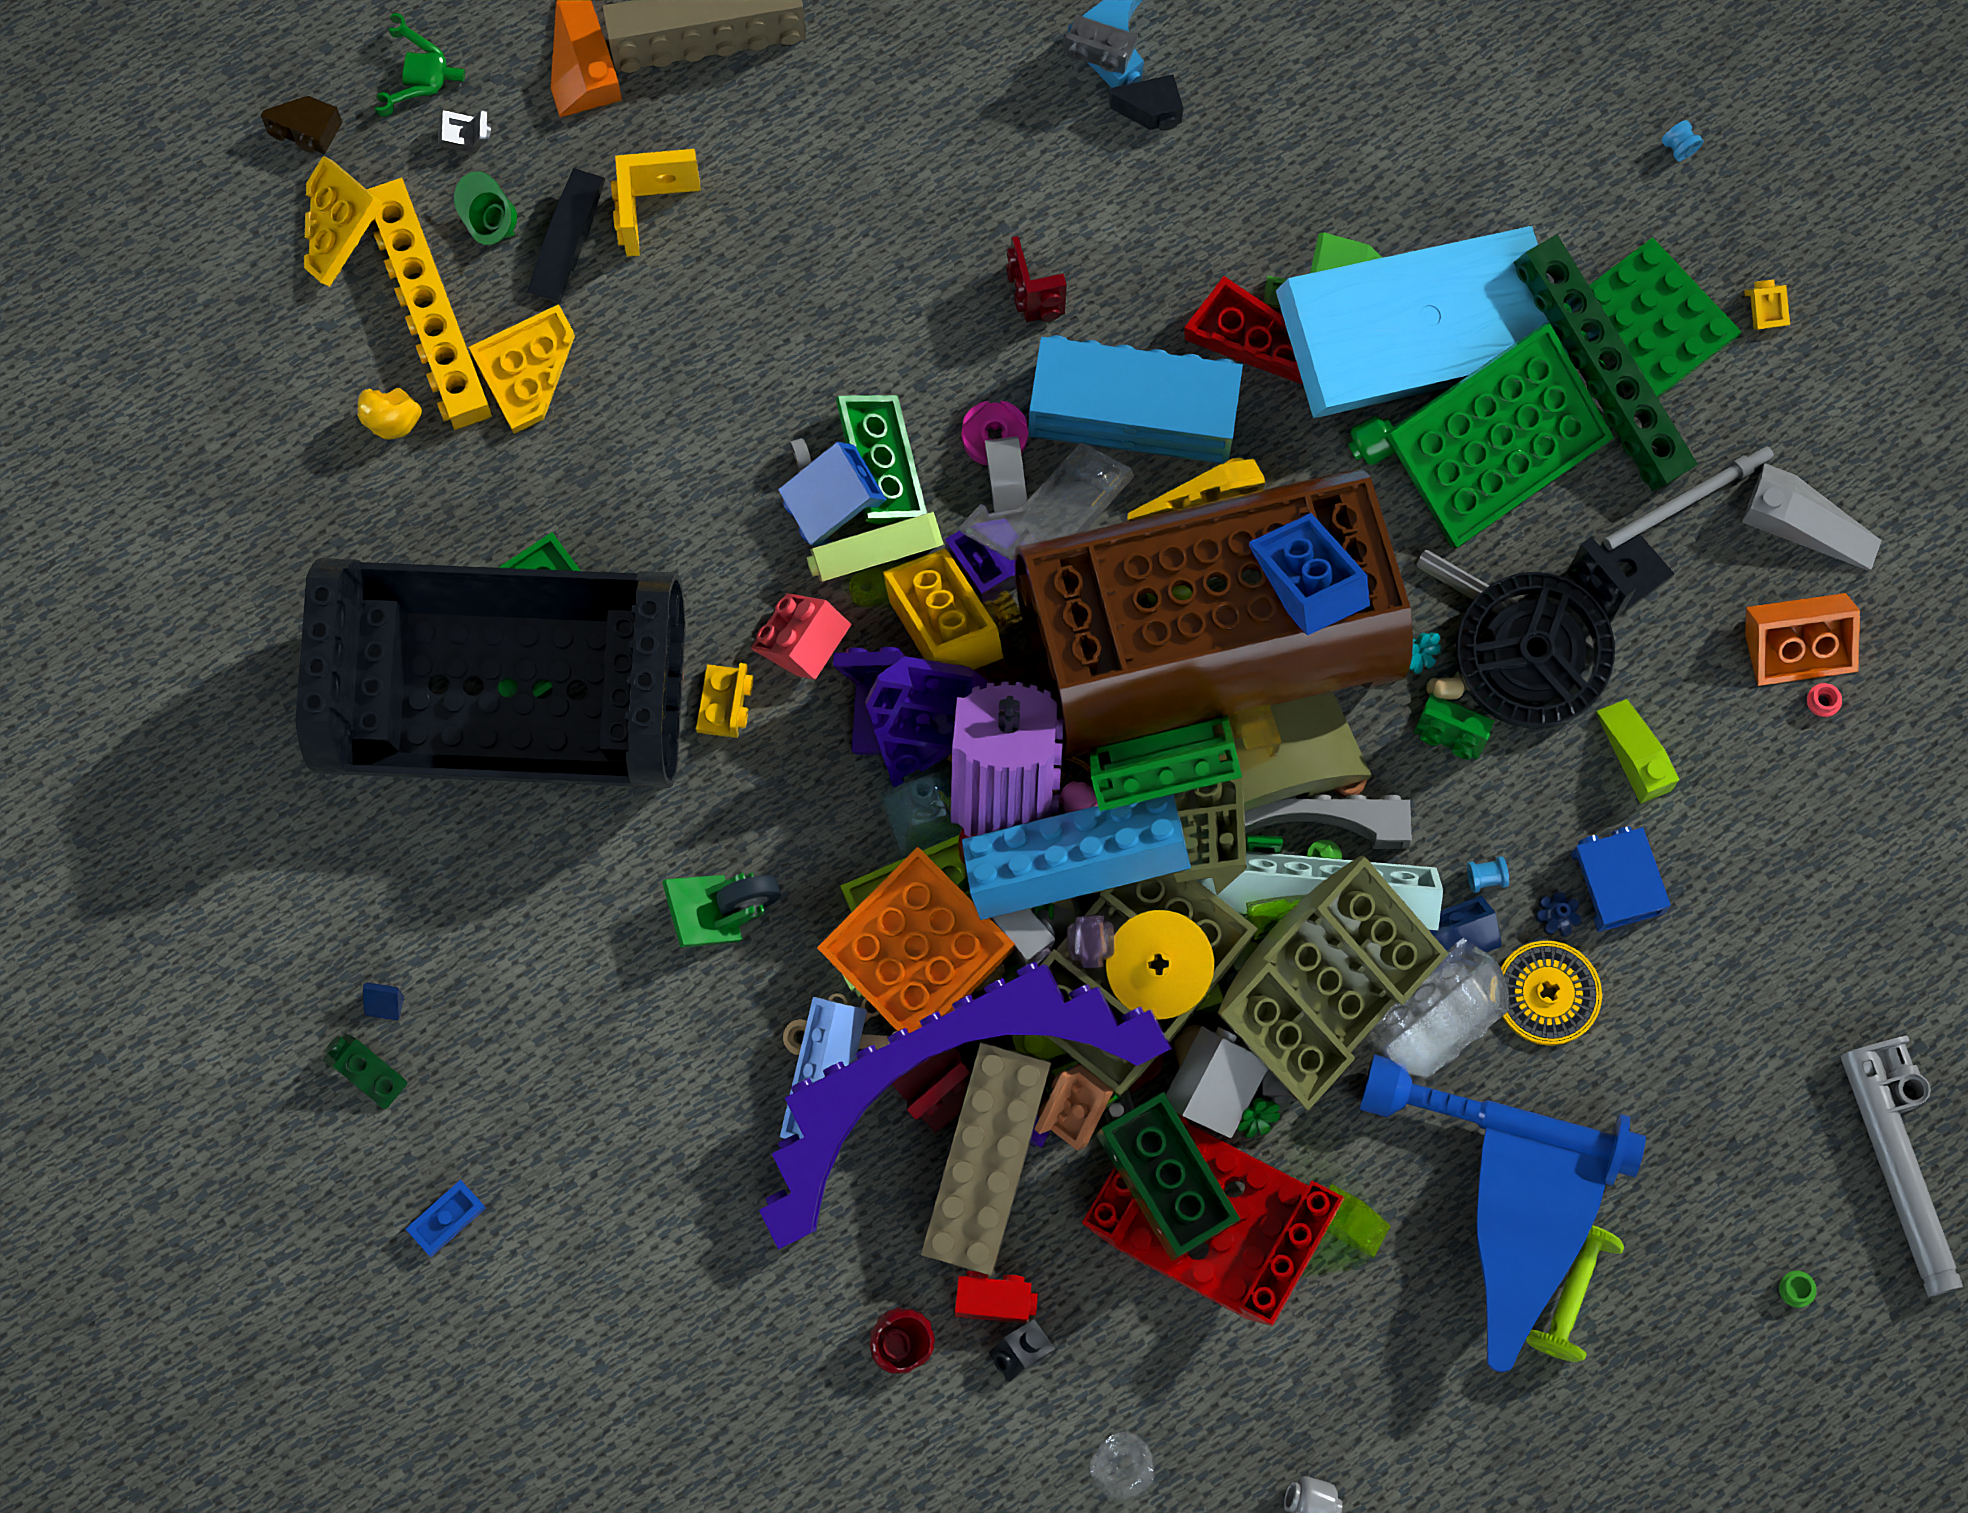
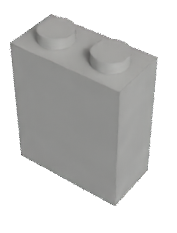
M1202 1026L1166 1093V1097L1178 1114L1232 1138L1242 1119L1243 1111L1248 1108L1268 1068L1243 1041L1240 1044L1235 1042L1238 1036L1219 1026L1216 1032Z

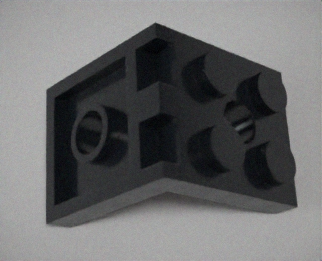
M1641 534L1636 535L1612 550H1608L1604 543L1599 546L1591 536L1580 545L1566 572L1576 584L1583 587L1597 600L1605 611L1610 624L1669 581L1675 574ZM1620 562L1630 563L1635 570V574L1626 577L1617 564Z

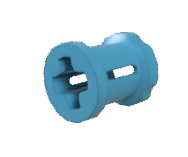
M1503 856L1496 857L1495 861L1475 864L1473 861L1467 862V876L1473 893H1477L1480 891V888L1500 885L1502 888L1509 886V873Z

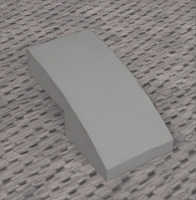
M1019 437L986 440L985 449L994 513L1028 509Z

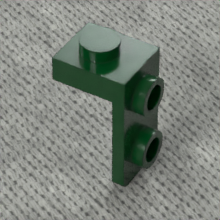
M344 1033L342 1037L337 1036L325 1050L327 1055L322 1061L333 1070L342 1074L383 1109H387L407 1085V1081L358 1039L347 1033Z

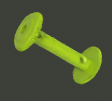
M1592 1225L1584 1244L1571 1265L1551 1321L1549 1332L1544 1333L1531 1330L1526 1338V1342L1530 1346L1547 1355L1565 1361L1580 1362L1586 1358L1587 1354L1582 1348L1568 1341L1569 1334L1574 1327L1596 1265L1599 1251L1614 1254L1623 1253L1624 1245L1617 1236Z

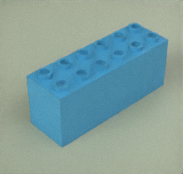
M1058 335L1041 337L1029 411L1028 437L1224 464L1229 460L1233 440L1243 364H1236L1230 359H1217L1216 361L1202 359L1195 354L1171 355L1160 349L1142 351L1135 350L1129 345L1106 346L1094 340H1085L1083 342L1070 341Z

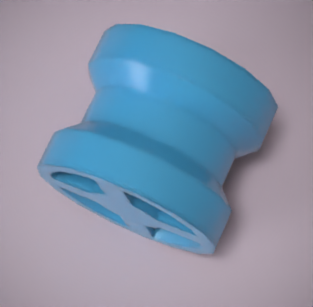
M1688 120L1681 121L1673 126L1661 140L1665 147H1670L1673 150V157L1677 162H1681L1693 155L1704 143L1700 135H1695L1692 132V125Z

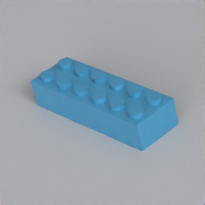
M1173 794L1104 811H1099V807L1094 806L962 839L970 894L980 920L1191 869L1181 820Z

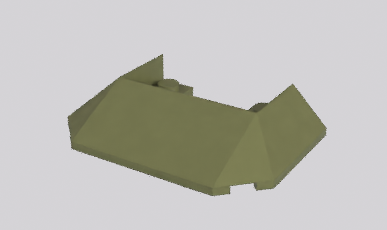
M1091 774L1067 777L1060 783V790L1057 793L1061 794L1063 788L1072 781L1085 782L1093 787ZM1240 779L1173 794L1191 869L1174 872L1176 882L1212 878L1216 894L1218 895L1247 869L1243 782ZM1111 781L1109 782V788L1113 787ZM1059 802L1058 815L1066 814V812L1063 809V806ZM1076 897L1052 902V904L1076 913Z

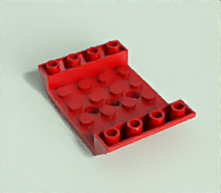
M1177 1113L1224 1193L1226 1186L1232 1181H1239L1245 1185L1244 1191L1240 1196L1234 1198L1227 1196L1240 1220L1204 1242L1209 1247V1252L1205 1258L1194 1260L1188 1252L1172 1262L1116 1167H1114L1082 1224L1124 1254L1248 1320L1273 1326L1344 1201V1197L1312 1180L1307 1185L1190 1125L1186 1117Z

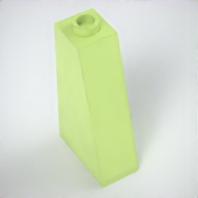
M934 512L812 548L810 549L812 556L807 557V562L812 577L818 576L820 582L944 544Z

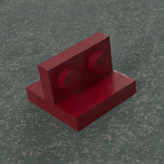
M955 1047L927 1059L898 1078L892 1085L907 1101V1111L916 1120L921 1117L937 1133L961 1112L974 1066Z

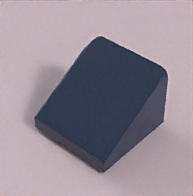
M369 982L363 984V1004L366 1016L398 1020L400 1018L404 995L398 987Z

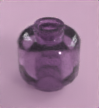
M1104 915L1075 917V922L1067 927L1068 955L1073 960L1081 961L1082 968L1103 967V960L1114 956V926L1111 922L1104 921Z

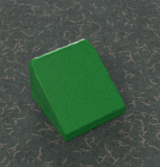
M1245 835L1246 851L1281 854L1283 839L1280 836Z

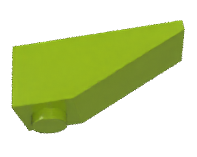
M1625 699L1597 710L1595 713L1640 804L1671 792L1680 779L1665 749L1629 700Z

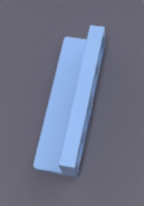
M813 997L792 1086L807 1078H810L812 1083L824 1078L823 1070L840 1061L843 1062L844 1066L855 1062V1054L858 1052L867 1014L866 1009ZM787 1104L780 1137L786 1139L797 1133L801 1139L804 1136Z

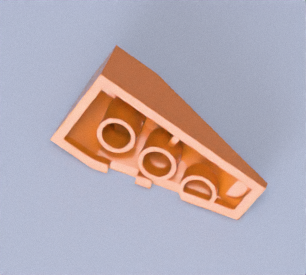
M556 0L551 91L559 117L622 101L617 75L591 0Z

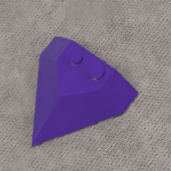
M904 656L877 676L865 703L893 789L905 783L904 777L917 769L923 772L952 754L957 697L965 698L972 693V688L980 686L981 690L987 688V683L990 682L970 667Z

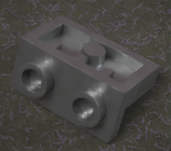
M1076 15L1070 32H1067L1064 37L1063 54L1078 62L1086 61L1098 65L1108 72L1116 71L1125 74L1137 44L1138 35Z

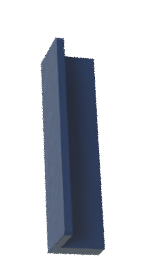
M1482 895L1440 912L1438 930L1429 931L1449 954L1432 973L1501 947L1502 942L1496 912Z

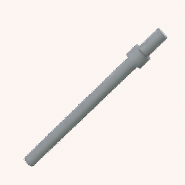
M1766 446L1748 457L1743 455L1732 461L1729 468L1603 539L1605 547L1608 550H1612L1731 481L1749 476L1754 473V468L1774 457L1773 451L1770 447Z

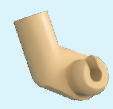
M1458 671L1453 678H1432L1426 686L1429 695L1433 694L1435 697L1445 700L1458 699L1466 690Z

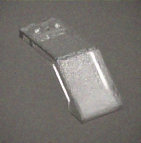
M1080 442L1021 508L989 514L986 507L980 504L959 527V530L964 535L1005 558L1014 560L1015 548L1018 546L1086 531L1134 478V474L1130 467Z

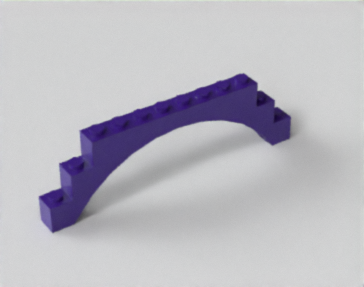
M1035 961L1017 970L1018 978L1008 983L1005 982L1004 978H1001L984 987L987 994L975 1000L972 995H968L952 1004L954 1011L942 1017L938 1011L919 1021L922 1026L921 1028L911 1033L908 1032L907 1028H904L887 1037L890 1044L878 1050L875 1045H871L855 1054L857 1061L847 1066H844L843 1062L840 1061L824 1069V1078L812 1083L810 1078H807L790 1087L793 1094L785 1097V1100L804 1137L800 1139L796 1133L778 1143L780 1150L772 1153L791 1194L787 1195L785 1189L767 1197L765 1200L768 1205L759 1210L778 1250L817 1231L826 1181L843 1142L865 1110L894 1081L932 1056L965 1043L1004 1035H1050L1091 1044L1139 1066L1172 1049L1152 1009L1144 1012L1140 1006L1122 1015L1124 1023L1118 1025L1100 987L1091 989L1089 984H1086L1070 992L1069 995L1072 1000L1066 1002L1048 965L1043 964L1038 967Z

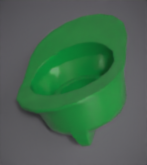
M481 171L470 172L463 176L455 189L454 205L472 237L483 245H494L504 238H512L515 235L517 211L498 183L489 174Z

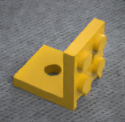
M695 149L615 156L617 180L611 181L612 198L615 202V211H613L615 231H617L618 245L625 246L627 257L640 256L635 196L701 191Z

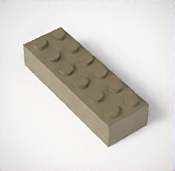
M631 0L602 5L615 72L631 73L639 70L640 67L651 65L665 67L672 62L680 60L695 62L703 59L704 56L715 54L729 56L738 50L744 49L759 51L765 49L768 45L779 43L793 45L802 39H806L802 0Z
M986 1041L980 1043L921 1255L992 1275L1053 1060Z

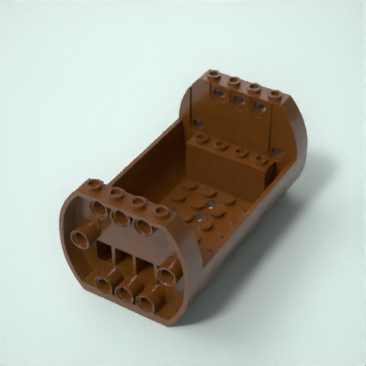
M1360 468L1015 548L1014 576L1019 613L1039 690L1041 693H1044V689L1051 692V698L1057 702V718L1064 719L1063 740L1056 739L1055 742L1062 743V759L1089 754L1090 750L1099 749L1101 745L1352 686L1362 685L1365 688L1399 681L1406 677L1411 665L1413 629L1410 603L1372 479L1366 471ZM1312 513L1367 574L1370 606L1307 636L1286 611L1251 551L1249 542ZM1247 569H1253L1260 573L1261 580L1256 584H1249L1243 580L1241 574ZM1219 577L1225 581L1227 587L1221 592H1214L1208 588L1207 581L1210 578ZM1178 585L1187 586L1191 590L1192 596L1187 600H1178L1173 596L1172 589ZM1143 593H1149L1156 598L1157 604L1152 608H1143L1138 604L1137 598Z

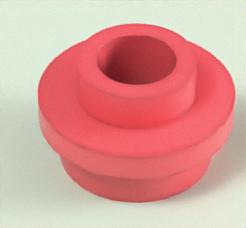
M1820 683L1812 687L1808 692L1807 705L1815 715L1831 717L1841 708L1842 696L1835 686ZM1825 696L1828 698L1829 705L1823 706L1820 704L1818 697Z

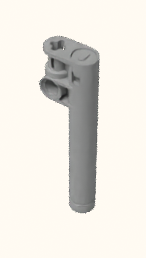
M1901 1036L1849 1051L1841 1055L1840 1058L1919 1275L1924 1280L1925 1284L1923 1286L1927 1297L1930 1298L1963 1288V1284L1959 1274L1956 1273L1955 1262L1900 1115L1926 1102L1931 1092L1929 1082L1920 1074L1918 1066L1913 1065L1906 1047V1044L1910 1042L1909 1037ZM1903 1085L1911 1086L1914 1089L1916 1100H1911L1905 1096Z

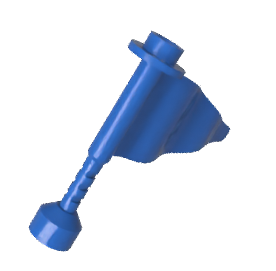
M1374 1054L1367 1074L1359 1110L1389 1117L1405 1108L1406 1104L1474 1122L1480 1128L1486 1129L1480 1160L1476 1230L1477 1248L1486 1295L1487 1365L1496 1372H1508L1513 1367L1532 1327L1561 1284L1584 1244L1598 1213L1605 1185L1613 1186L1618 1173L1636 1177L1644 1153L1646 1136L1629 1131L1630 1116L1619 1114L1610 1134L1489 1100L1479 1102L1413 1084L1412 1078L1401 1061Z

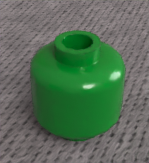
M1374 415L1351 429L1350 435L1353 441L1347 444L1356 461L1363 458L1366 464L1372 466L1396 453L1385 434L1393 428L1388 418L1382 420L1381 417Z

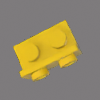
M740 663L739 668L707 664L696 727L697 733L738 738L739 728H746L748 708L743 707L745 695L751 696L754 680L753 675H748L747 664Z

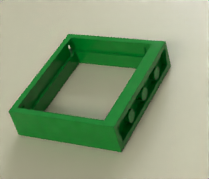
M1228 715L1103 745L1099 749L1090 750L1091 779L1099 811L1242 778ZM1222 724L1224 733L1214 735L1212 726ZM1109 751L1111 760L1103 761L1100 764L1098 753ZM1226 754L1227 759L1220 761L1219 755ZM1111 781L1113 787L1109 788V782Z

